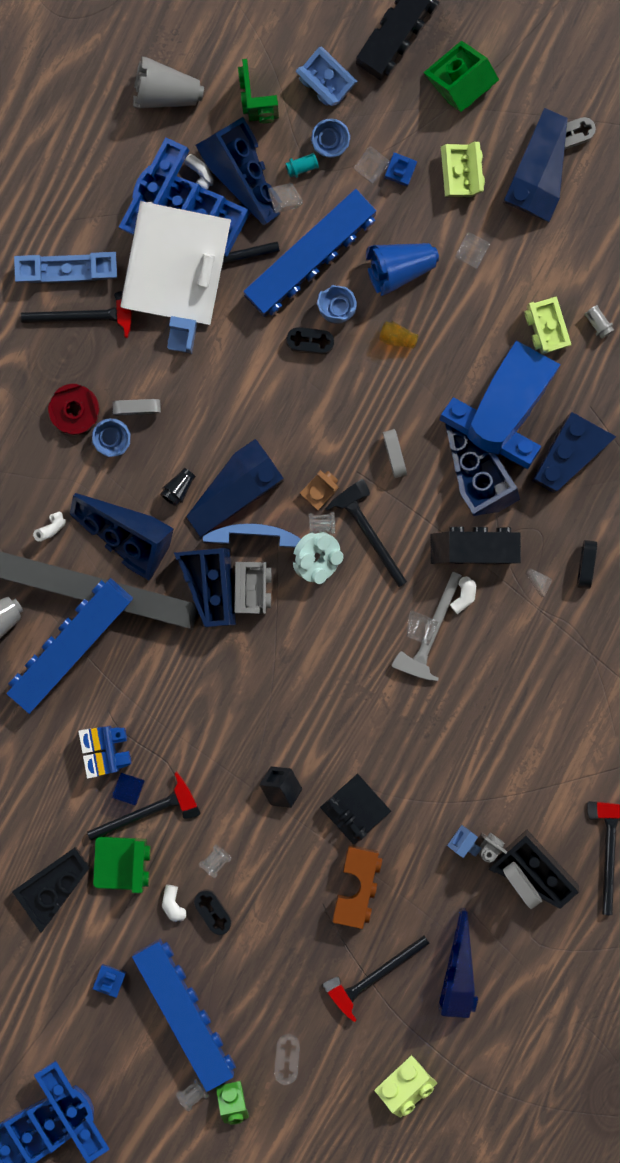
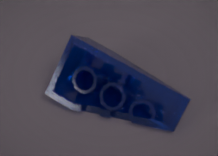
M461 908L438 1009L442 1016L469 1018L471 1011H476L478 997L475 996L468 912L466 908Z

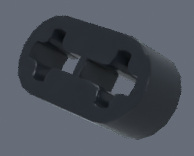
M297 327L291 329L286 337L289 348L296 352L327 354L334 347V337L325 330ZM296 333H301V338L309 339V342H300V346H295V342L290 339L295 337ZM321 336H326V340L330 341V345H326L325 349H321L320 344L312 343V340H320Z
M583 541L577 577L578 588H591L597 553V541Z
M209 889L201 890L194 900L197 911L214 934L223 935L227 933L231 927L230 915L213 891ZM202 895L206 898L212 897L213 900H211L210 905L214 910L211 912L206 905L201 906L199 904L202 901ZM215 912L220 919L225 918L227 920L224 923V929L220 926L214 927L216 920L212 914Z

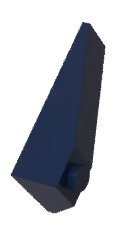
M544 108L503 203L550 222L560 199L567 117Z
M244 117L195 145L207 167L263 225L280 215L272 187L266 183L263 171L266 169L264 162H259L255 150L258 148L257 140Z
M445 423L460 494L473 516L497 513L519 501L518 488L496 454L480 449L469 440L467 435Z
M254 439L233 454L186 517L199 536L202 537L282 483L284 478L259 442Z
M75 493L72 498L70 515L91 535L97 534L107 544L104 546L110 552L114 550L124 559L122 563L128 569L150 580L170 547L174 528L153 516Z

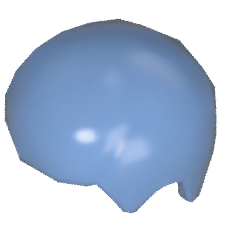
M325 119L318 122L312 130L311 141L314 150L320 155L337 157L348 148L350 134L343 122L337 119Z
M331 285L327 290L320 291L317 306L323 318L328 322L338 324L346 322L355 314L357 301L354 293L347 287Z
M109 418L97 423L92 432L93 445L98 452L107 457L124 454L130 445V431L127 425L118 419Z

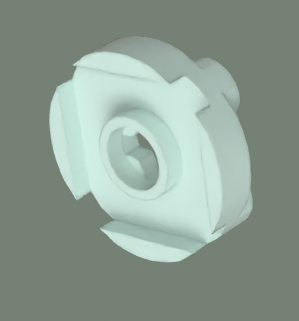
M312 532L305 535L295 547L296 563L293 562L295 572L303 579L317 584L324 583L343 561V553L340 551L338 541L325 532L316 534ZM316 553H319L320 558L316 562H314L316 559L314 555Z

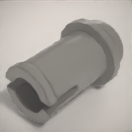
M598 305L592 307L584 314L597 331L596 336H600L601 339L614 331L612 328L613 323L607 321Z

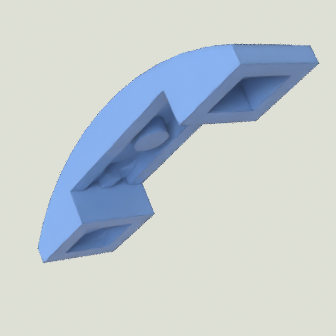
M116 252L44 257L40 255L14 256L15 282L63 283L117 278Z
M262 524L226 526L203 536V542L222 544H229L230 534L280 537V547L295 548L301 538L288 531Z

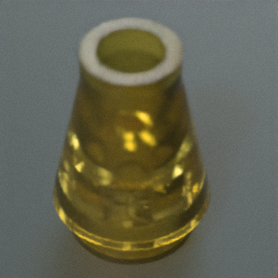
M385 321L379 340L383 341L384 345L414 349L418 340V334L411 332L394 321H391V323Z

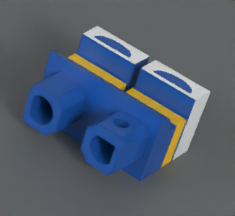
M104 726L79 730L82 753L106 749L103 752L83 756L87 779L118 772L119 768L132 764L130 752L116 753L114 744L127 741L125 728Z

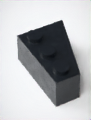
M449 527L448 532L430 534L431 564L521 563V532H511L509 527L496 528V532H488V527H473V532H464V527Z
M525 830L505 848L506 854L501 852L493 862L489 863L490 871L507 878L503 869L512 862H515L538 892L541 899L559 909L579 893L578 883L528 830Z

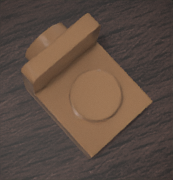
M320 470L300 492V495L319 511L339 489L336 485L338 480L329 471L324 474Z

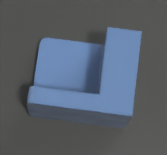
M171 316L167 348L192 354L197 328L196 320Z

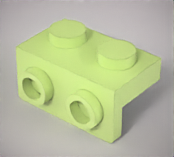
M472 142L468 145L445 144L441 146L445 197H473L484 191L485 178L482 174L483 154L480 150V142Z
M557 296L536 303L531 302L527 305V310L524 311L528 326H533L535 334L532 335V341L536 350L540 349L543 355L571 346Z
M411 1055L374 1091L391 1112L401 1118L410 1114L420 1099L428 1097L433 1092V1087L437 1082Z

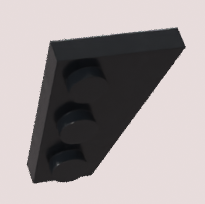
M74 847L12 891L40 933L43 932L90 869V866L77 847Z

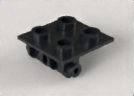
M358 773L320 806L353 845L361 841L372 828L391 812Z

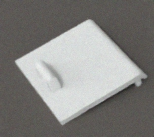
M140 201L120 307L167 317L175 316L192 319L198 323L210 325L231 219Z

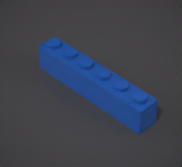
M357 189L352 191L243 291L244 296L264 317L268 314L273 316L283 306L281 302L287 296L291 299L301 290L299 285L306 279L310 282L319 274L318 268L322 264H330L339 255L337 251L343 245L346 248L357 239L355 235L362 228L366 231L376 221L374 219L376 216L374 207Z
M110 578L106 583L101 580L91 591L95 594L89 602L84 599L75 609L78 613L73 620L67 618L58 628L61 631L58 637L54 639L51 636L41 648L45 651L38 658L34 654L25 664L28 670L22 676L17 673L8 683L12 688L6 694L29 714L132 601L133 597L113 579Z
M160 938L135 952L132 958L204 1089L208 1092L233 1078V1069L236 1066L229 1054L225 1056L221 1047L224 1044L219 1034L211 1031L208 1025L211 1023L207 1012L204 1009L200 1011L196 1003L199 1001L196 992L192 987L188 988L185 984L184 979L186 975L182 967L174 964L171 958L174 956L170 945L167 942L163 944Z

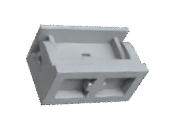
M235 562V613L266 614V608H271V593H266V583H271V568H267L266 562Z

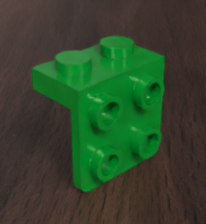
M242 59L243 66L238 67L240 89L246 90L241 92L243 114H248L249 122L259 121V123L263 124L274 122V119L279 118L277 95L251 98L247 59Z
M98 837L95 841L94 886L96 888L132 890V893H143L144 888L149 887V871H145L146 861H150L151 846H147V839Z

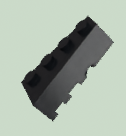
M395 0V8H388L380 22L381 28L374 29L357 55L356 64L380 81L384 75L390 76L397 65L394 61L399 54L403 56L411 45L409 42L413 34L418 35L425 26L424 18L428 13L432 15L440 4L438 0Z

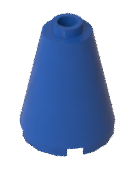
M429 243L368 246L366 249V261L371 260L372 268H368V273L377 293L381 292V296L387 295L434 269L436 262L439 261L436 247H432Z

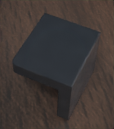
M270 766L259 785L270 805L292 808L302 791V787L291 768Z

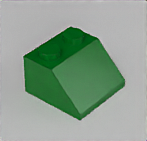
M462 40L423 72L442 97L460 112L468 108L478 97L490 90L499 81L488 58Z

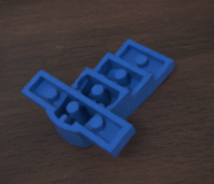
M165 137L151 166H148L137 179L133 191V200L119 228L134 236L140 201L231 219L224 256L227 257L250 211L226 200L224 196L202 188L197 183L177 177L190 150L186 146Z
M516 340L492 379L478 409L476 410L453 397L441 414L440 421L467 435L469 440L480 449L498 455L501 454L528 469L540 452L541 446L517 433V430L530 416L532 409L545 393L547 386L558 372L561 364Z
M56 1060L34 1074L47 1098L21 1110L0 1123V1163H36L48 1153L55 1151L70 1138L73 1139L87 1163L110 1150L93 1122L94 1106L90 1097L78 1086H71Z

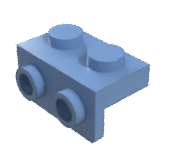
M318 47L308 61L296 70V73L300 76L299 80L306 87H312L318 93V99L327 106L338 105L358 82L323 47Z

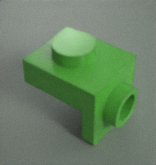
M241 1081L216 1087L220 1115L224 1123L235 1125L242 1123L243 1119L249 1118Z

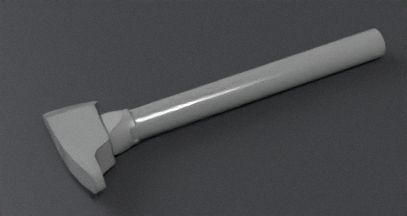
M452 572L417 654L412 659L404 652H399L392 663L393 668L420 678L434 681L439 680L438 677L430 673V669L426 665L427 657L462 575Z

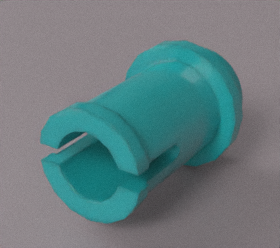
M314 153L295 160L291 158L289 162L285 163L289 177L294 176L295 178L298 177V174L319 168Z

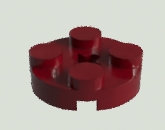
M67 384L57 389L51 402H49L48 413L54 426L63 433L80 435L88 432L96 425L100 406L97 397L88 388L79 384ZM71 403L81 406L77 416L67 412L71 408Z

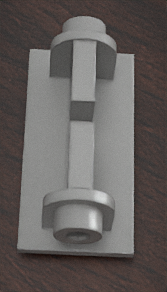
M481 833L484 840L479 846L482 848L479 855L485 862H493L501 851L505 854L507 853L503 848L505 843L492 833H489L488 836Z

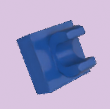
M394 152L384 178L408 187L417 161Z
M102 964L93 990L117 998L126 972Z

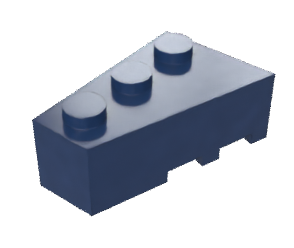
M571 412L567 416L532 482L552 493L557 492L614 440L616 436Z
M219 548L175 552L174 555L183 571L184 579L191 590L192 598L204 626L236 625L230 549Z

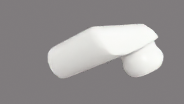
M189 154L185 159V165L198 173L200 178L196 183L208 190L214 181L209 168L199 158Z
M60 511L49 516L52 524L34 531L33 536L36 541H43L53 537L65 526L66 519H63V514Z
M468 576L462 577L459 580L461 596L450 604L456 614H459L475 600L476 583Z
M166 885L162 908L171 921H183L186 918V910L179 907L175 902L178 887Z

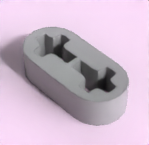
M583 117L567 122L566 134L570 136L566 137L565 149L592 139L596 127L590 118ZM580 124L590 128L587 136H584L583 132L574 134L575 131L579 130Z
M159 399L119 400L112 402L113 415L161 413Z
M395 429L382 432L394 478L407 476Z
M512 862L503 869L509 882L530 909L542 902L538 892L515 862Z

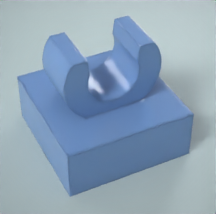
M463 825L460 826L447 845L463 858L467 852L476 857L482 849L474 843L478 836Z

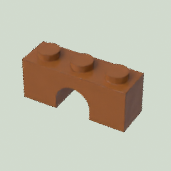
M348 845L343 872L358 877L361 885L359 891L352 896H337L332 919L333 923L363 929L364 923H369L372 908H368L369 898L375 897L377 883H373L374 874L380 873L382 858L378 857V851Z

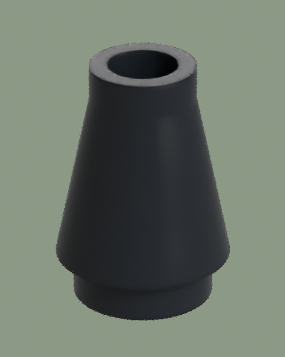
M183 468L179 474L162 487L163 491L160 495L168 503L177 507L179 503H183L196 476L188 469Z

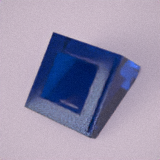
M121 772L112 798L137 805L145 780Z

